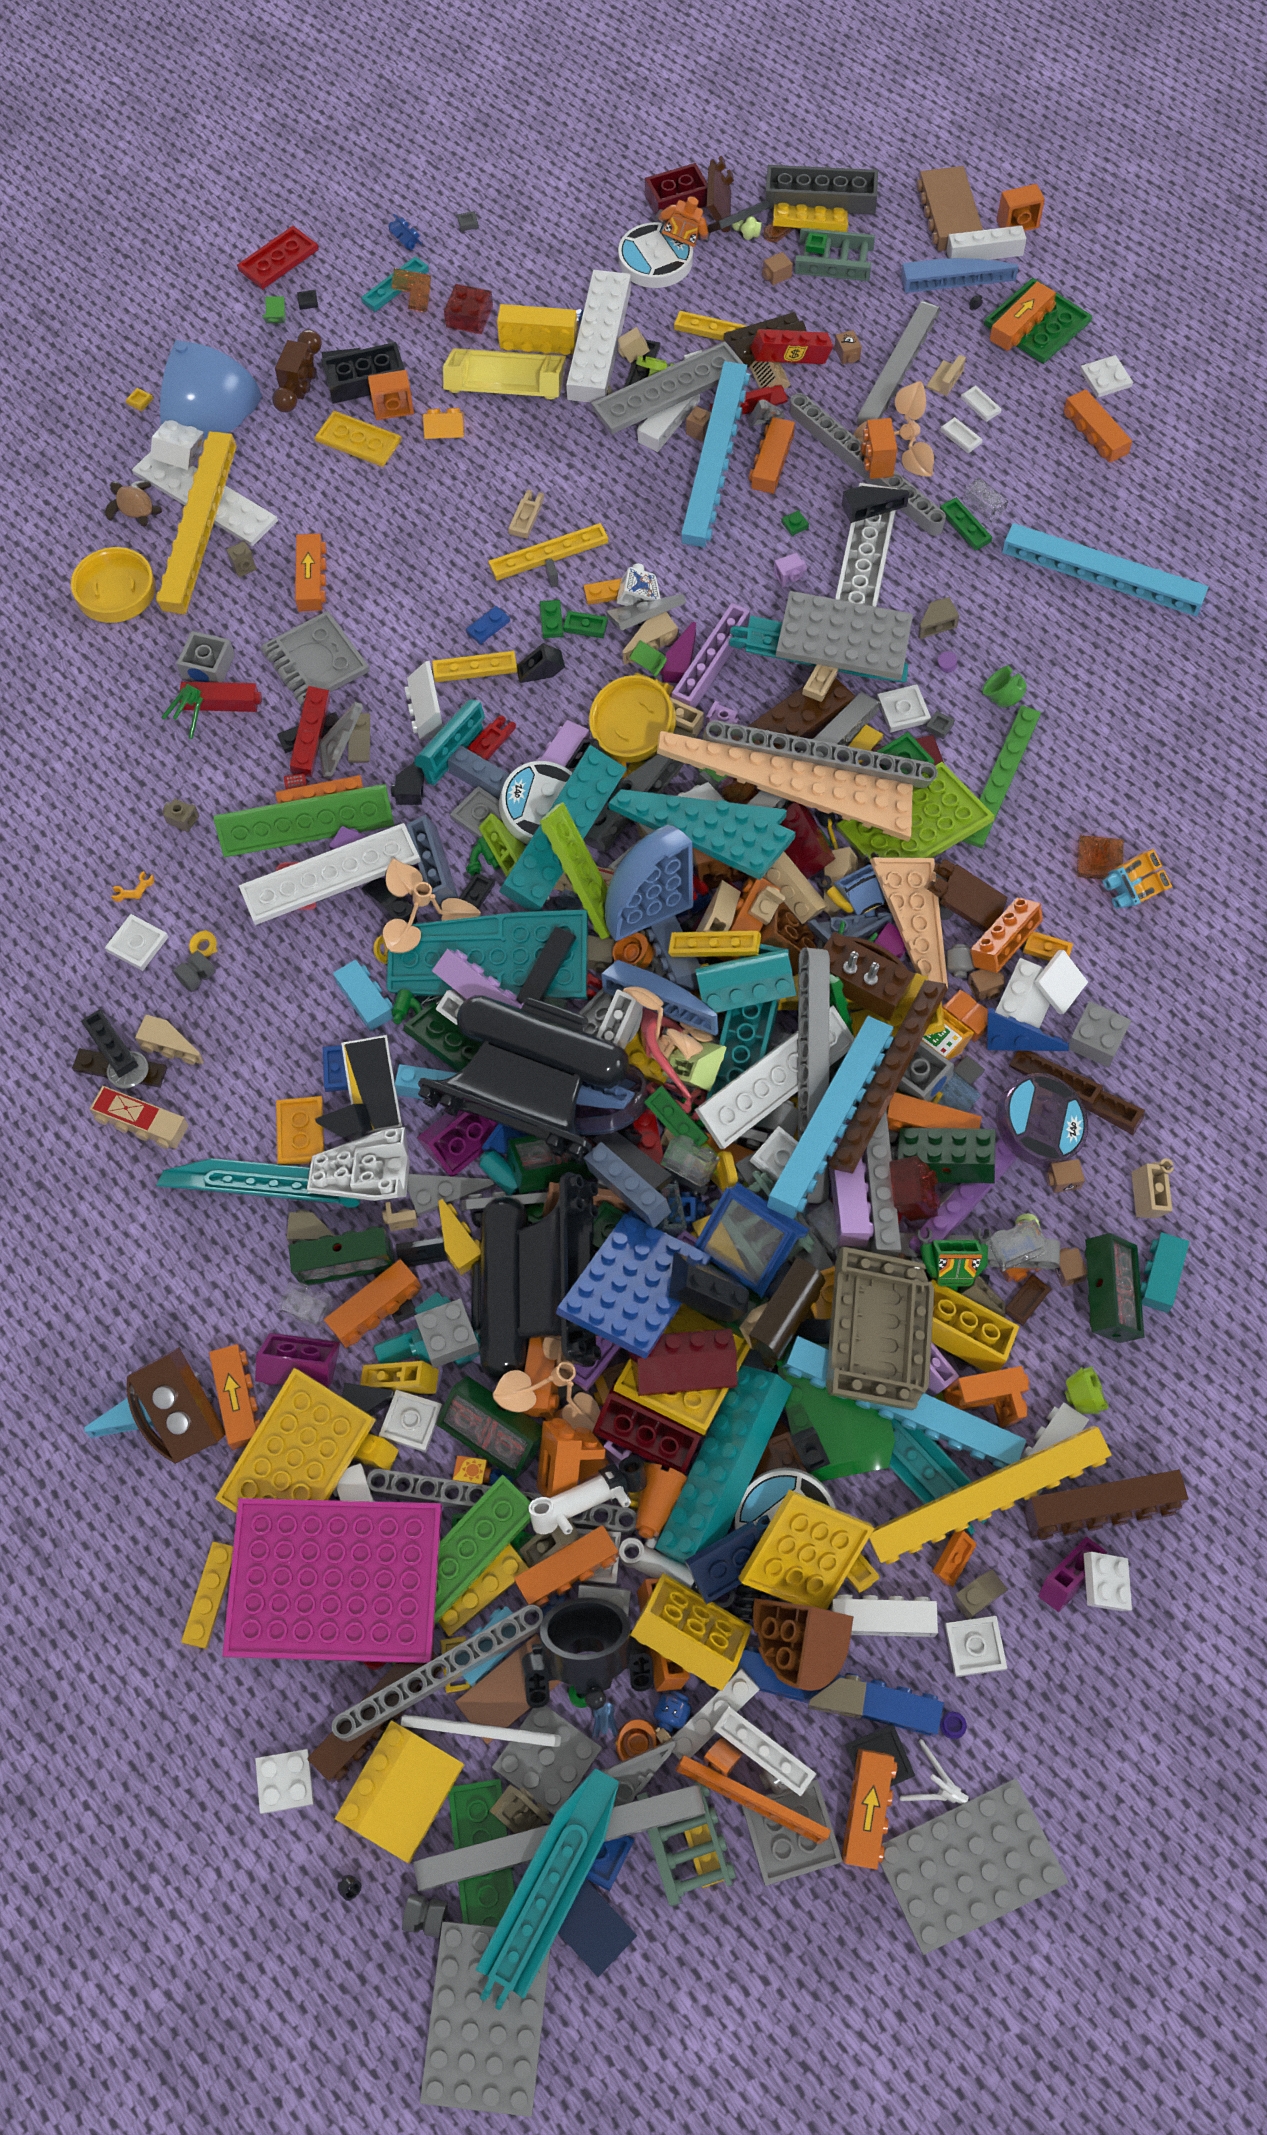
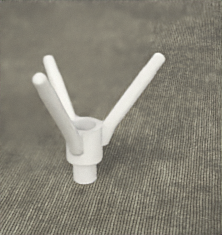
M920 1739L918 1743L943 1781L932 1774L930 1778L940 1786L938 1794L901 1795L899 1797L900 1801L949 1800L952 1803L958 1802L961 1805L966 1803L969 1796L962 1793L961 1788L954 1785L928 1746Z

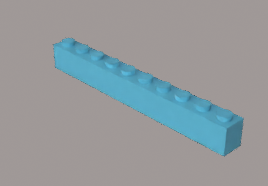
M727 361L723 363L681 533L683 544L706 547L707 541H711L713 529L710 528L712 523L715 524L717 517L715 507L720 505L721 494H719V491L725 485V476L723 474L729 468L730 459H727L728 454L733 452L734 442H732V437L737 435L738 425L736 421L741 419L742 407L740 405L741 402H745L746 390L744 388L750 382V374L747 373V365Z
M1015 523L1010 528L1002 551L1003 554L1194 616H1198L1209 587L1199 582H1194Z
M867 1016L771 1191L767 1204L768 1208L791 1219L795 1218L798 1211L803 1212L808 1201L805 1198L808 1192L813 1193L818 1182L816 1180L817 1175H822L828 1164L825 1161L827 1156H833L838 1145L835 1141L838 1137H843L847 1129L845 1124L847 1119L852 1120L857 1110V1107H855L856 1102L862 1101L867 1090L864 1087L866 1084H871L876 1074L874 1071L875 1067H880L885 1057V1054H883L884 1050H888L894 1040V1037L891 1036L893 1026Z
M797 1336L790 1344L782 1368L787 1369V1374L795 1378H801L802 1376L809 1379V1383L817 1388H827L826 1378L829 1350ZM925 1393L919 1399L916 1409L912 1411L855 1400L857 1406L864 1409H870L871 1407L878 1410V1415L889 1420L895 1418L902 1421V1426L911 1430L917 1428L924 1431V1435L930 1439L944 1440L948 1442L947 1446L954 1450H966L976 1460L984 1461L986 1459L992 1462V1466L998 1470L1020 1460L1027 1440Z

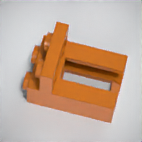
M1018 1366L958 1378L942 1390L945 1403L962 1411L993 1405L999 1427L1003 1429L1011 1427L1027 1417V1404L1021 1395L1029 1390V1379L1027 1374L1024 1373L1023 1367Z
M561 1418L543 1421L536 1488L542 1497L551 1498L577 1486L580 1460L604 1459L606 1449L588 1428L577 1427L574 1430L568 1421Z

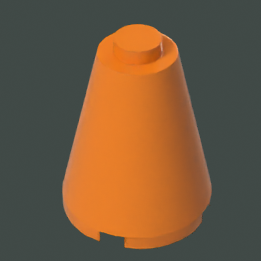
M659 1464L645 1465L647 1485L640 1491L635 1527L639 1531L638 1534L647 1539L658 1537L661 1534L688 1478L672 1468H669L668 1472L660 1470L662 1465Z

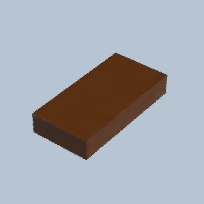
M1031 1275L1005 1307V1314L1023 1326L1049 1294L1051 1288L1034 1275Z

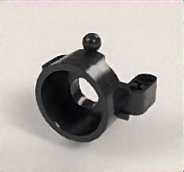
M591 1597L565 1601L552 1608L545 1615L540 1625L541 1644L531 1645L532 1652L527 1653L522 1658V1676L527 1704L532 1708H541L547 1705L550 1700L549 1681L559 1680L573 1685L578 1694H586L585 1702L587 1706L598 1710L606 1702V1695L603 1691L609 1689L612 1680L625 1669L628 1672L631 1688L638 1692L646 1691L652 1687L654 1682L653 1659L650 1648L639 1643L636 1638L630 1635L632 1630H630L629 1619L626 1613L616 1604L604 1599ZM581 1652H596L592 1654H578Z

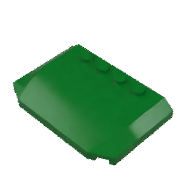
M788 1343L782 1360L776 1363L779 1376L793 1387L785 1403L791 1435L814 1426L831 1463L809 1474L822 1482L889 1468L895 1445L891 1420L878 1415L879 1411L871 1407L870 1409H864L855 1404L856 1401L853 1399H842L829 1395L826 1387L823 1389L817 1388L809 1383V1379L802 1376L801 1378H795L787 1374V1369L782 1368V1364L791 1344ZM814 1343L829 1350V1343Z

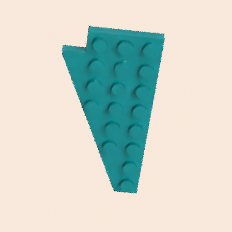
M623 789L609 802L610 810L653 830H657L665 825L678 828L692 841L693 848L759 880L762 879L795 839L794 831L780 825L786 818L787 810L729 803L725 800L713 801Z

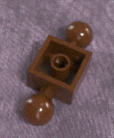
M307 329L302 331L298 336L297 342L287 340L277 362L275 372L279 388L274 391L272 402L274 407L280 412H291L297 405V399L303 400L305 394L309 393L310 382L316 377L317 369L314 367L313 359L314 355L321 349L322 340L320 335L314 330Z

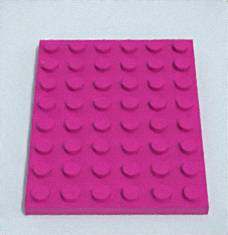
M238 1498L222 1657L429 1663L432 1661L442 1504Z

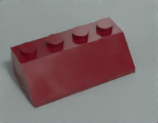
M732 1329L662 1334L646 1359L629 1351L638 1396L737 1387V1350Z
M616 1380L606 1397L592 1433L667 1469L672 1468L685 1474L703 1434L613 1391Z

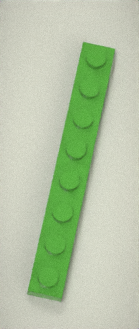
M1023 705L1019 709L980 798V801L995 815L994 821L1041 715L1040 711ZM994 821L963 839L962 842L982 849Z

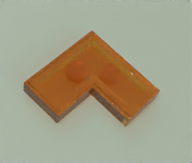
M394 268L391 288L410 292L408 309L427 312L431 275Z

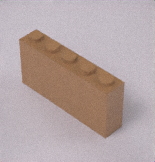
M964 166L920 171V178L917 179L916 187L917 191L921 192L920 202L921 205L924 204V216L928 218V230L932 231V244H936L937 251L947 249L949 234L983 230Z

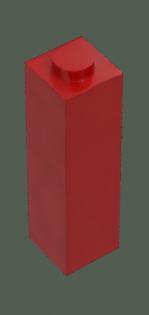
M181 682L180 691L182 688H185L186 684L202 691L200 697L203 698V701L200 704L199 711L257 712L258 705L262 703V693L258 692L256 683ZM194 702L193 706L186 703L183 710H194L196 703Z

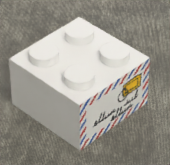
M165 420L152 436L150 458L189 470L202 452L204 432L192 426L187 427L178 424V422L173 420Z

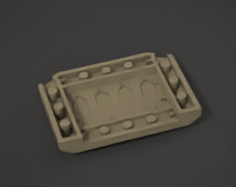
M848 1247L840 1249L835 1263L826 1378L829 1395L911 1411L916 1409L919 1399L929 1387L934 1287L932 1282H928L924 1272L926 1269L924 1263Z

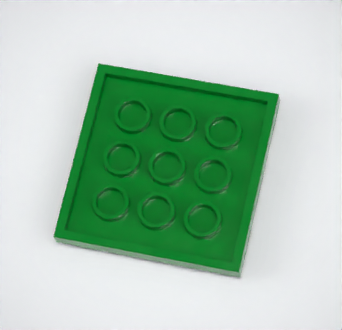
M1030 279L985 319L984 326L992 329V326L1038 280ZM1058 293L1055 295L1054 301L1056 303L1053 310L1047 312L1042 321L1036 323L1030 333L1025 334L1016 346L1042 364L1047 362L1092 321L1093 317Z

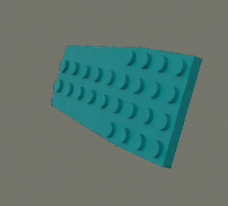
M587 910L515 912L412 924L411 926L417 927L421 931V939L418 945L404 953H394L388 950L387 990L391 994H397L399 990L406 989L412 992L413 995L443 997L448 990H453V988L432 970L447 949L455 952L458 949L468 956L467 961L470 964L476 963L483 968V974L486 977L492 976L501 983L499 987L505 991L507 989L518 996L554 928L557 926L574 934L577 938L543 1000L587 999Z

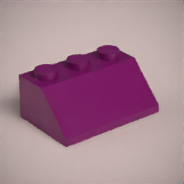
M459 1110L456 1117L447 1113L421 1133L417 1139L429 1156L450 1177H454L484 1152L482 1146L498 1124L478 1115L468 1114Z
M269 1333L256 1354L255 1381L263 1382L267 1385H284L292 1370L296 1368L329 1389L333 1381L340 1342Z

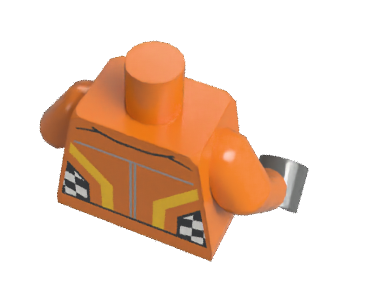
M688 197L687 202L679 200L676 205H671L664 210L660 209L655 217V220H660L664 225L662 234L692 247H695L697 239H704L708 242L711 234L708 232L706 220L702 217L703 210L697 207L698 200L695 197Z

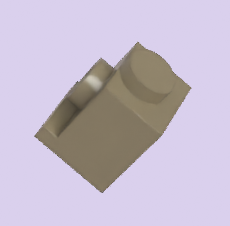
M245 541L226 549L230 564L239 578L257 570L252 552Z
M175 798L171 803H166L163 808V816L166 823L186 832L190 831L199 818L195 805L186 804Z

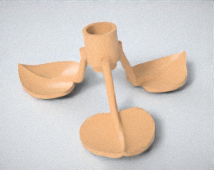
M918 381L903 387L895 397L896 409L899 413L905 414L904 419L908 423L904 424L899 431H894V435H901L904 440H910L908 445L910 450L902 454L904 468L913 474L930 477L933 475L934 464L932 448L924 442H917L913 445L916 437L920 434V426L914 420L922 417L926 408L925 389L922 381ZM867 421L862 423L853 435L862 443H864L863 429H866Z
M395 858L391 860L386 872V886L390 893L397 897H404L408 893L413 895L414 907L408 924L402 919H393L385 925L383 939L390 952L404 953L418 945L421 939V931L411 925L418 907L426 906L430 901H432L438 914H442L441 921L479 917L481 912L472 904L457 898L444 900L440 909L435 900V895L432 894V887L430 884L422 882L421 873L416 868L404 864Z
M627 987L623 989L622 992L628 993L641 1005L658 1011L655 1031L656 1041L667 1060L675 1046L679 1048L686 1060L703 1050L702 1045L697 1040L703 1042L714 1041L715 1036L682 1022H680V1025L684 1028L682 1032L668 1029L667 1035L659 1037L663 1008L661 1007L664 1004L663 1001L645 988Z
M544 1338L543 1341L544 1355L550 1360H557L558 1366L552 1370L551 1376L531 1386V1379L526 1373L520 1370H513L502 1376L493 1392L494 1400L502 1408L512 1412H524L532 1408L536 1403V1396L533 1390L551 1381L557 1386L566 1385V1399L569 1404L562 1409V1419L568 1421L574 1430L577 1427H585L593 1432L601 1412L596 1401L586 1393L579 1392L572 1400L571 1392L574 1383L571 1380L576 1375V1369L573 1365L574 1363L569 1362L563 1356L561 1341L552 1338Z

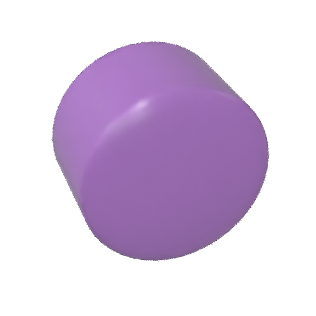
M949 651L940 654L938 657L939 668L944 672H953L957 668L956 655Z

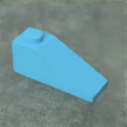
M126 1398L85 1426L84 1429L85 1433L90 1438L138 1430V1427L132 1417L128 1399ZM140 1401V1405L147 1422L151 1427H154L153 1422L151 1421L142 1402Z

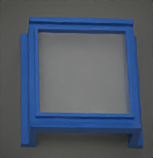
M737 1182L735 1187L725 1189L694 1247L711 1255L710 1261L751 1288L761 1298L767 1297L770 1299L774 1292L770 1289L771 1284L797 1239L805 1238L809 1228L795 1219H791L768 1208V1201Z

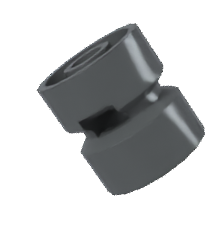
M198 950L187 958V963H181L172 970L178 981L189 992L196 990L201 985L202 979L207 980L216 973L213 965Z
M410 1893L404 1911L402 1930L412 1933H418L420 1930H423L426 1936L440 1938L442 1921H445L447 1915L448 1901L432 1898L428 1902L425 1896Z

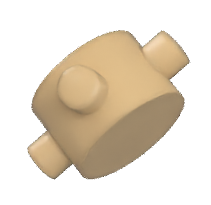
M657 1727L655 1729L656 1737L662 1744L672 1740V1737L664 1728L660 1729Z

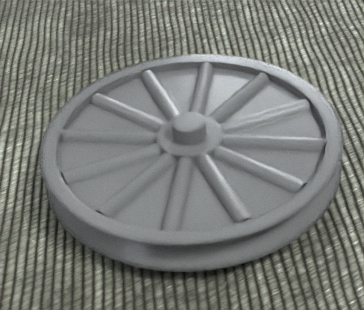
M130 1051L139 1067L120 1078L109 1064L107 1076L110 1082L118 1088H131L142 1082L149 1069L148 1062L142 1054Z

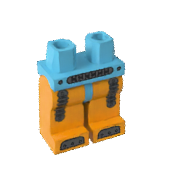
M1154 849L1144 851L1109 871V875L1102 880L1108 891L1116 888L1119 894L1112 898V903L1116 909L1135 906L1172 887L1164 869L1155 871L1163 866Z

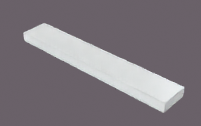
M404 1715L401 1719V1726L552 1747L560 1746L561 1741L560 1735L416 1715Z

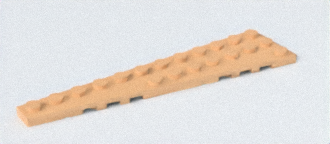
M660 731L657 754L685 764H691L700 769L708 768L714 770L717 775L722 777L728 775L737 778V782L742 784L748 782L757 785L759 790L811 808H816L828 814L834 812L841 815L842 819L848 821L853 819L862 822V826L868 828L873 826L882 829V833L907 842L911 838L912 784Z

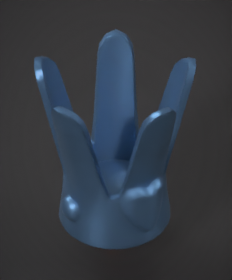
M605 1703L602 1708L598 1710L593 1709L595 1721L592 1737H594L595 1731L597 1739L600 1730L602 1734H607L608 1727L614 1738H616V1734L619 1735L614 1719V1704Z

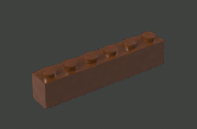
M432 1652V1660H434L438 1656ZM396 1663L361 1701L427 1663ZM441 1666L437 1667L433 1672L435 1679L443 1671ZM421 1680L413 1681L410 1685V1692H419L423 1687V1682ZM395 1693L390 1694L386 1701L387 1706L393 1707L397 1705L399 1695ZM369 1707L365 1709L363 1719L368 1721L373 1719L376 1713L375 1708ZM406 1709L349 1742L340 1740L332 1731L311 1753L307 1760L331 1784L335 1781L339 1783L349 1773L348 1767L354 1760L359 1762L369 1751L366 1747L373 1740L379 1741L392 1719L397 1721L405 1713ZM351 1721L341 1723L339 1727L340 1734L350 1732L352 1728Z

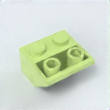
M697 1040L702 1045L703 1050L686 1060L679 1049L673 1051L668 1058V1062L683 1084L711 1091L727 1047ZM663 1071V1074H662V1075L665 1076V1077L670 1078V1077L665 1073V1071Z

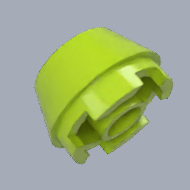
M1093 1366L1085 1369L1081 1367L1066 1379L1068 1390L1065 1391V1395L1069 1405L1074 1404L1077 1412L1080 1414H1100L1101 1411L1109 1409L1107 1400L1103 1398V1388Z

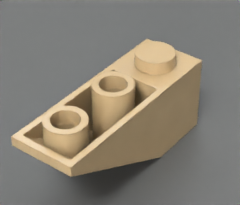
M667 612L645 621L622 651L624 665L635 663L629 656L639 640L658 650L665 645H672L678 639V627Z
M850 847L832 850L836 859L823 868L825 875L831 878L832 887L835 886L834 882L858 871V857ZM825 879L822 881V885H827ZM825 889L823 900L828 906L824 909V912H827L831 918L837 917L841 908L831 900Z
M722 880L696 932L728 931L732 924L741 892Z
M145 1015L135 1037L143 1051L148 1053L156 1051L169 1059L178 1057L190 1065H195V1063L203 1065L204 1061L201 1054L167 1020Z

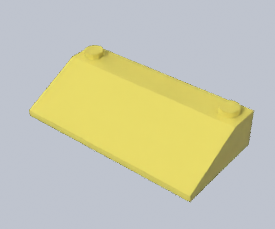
M453 348L443 365V389L449 390L452 393L473 391L544 396L546 399H555L559 397L561 392L566 356Z

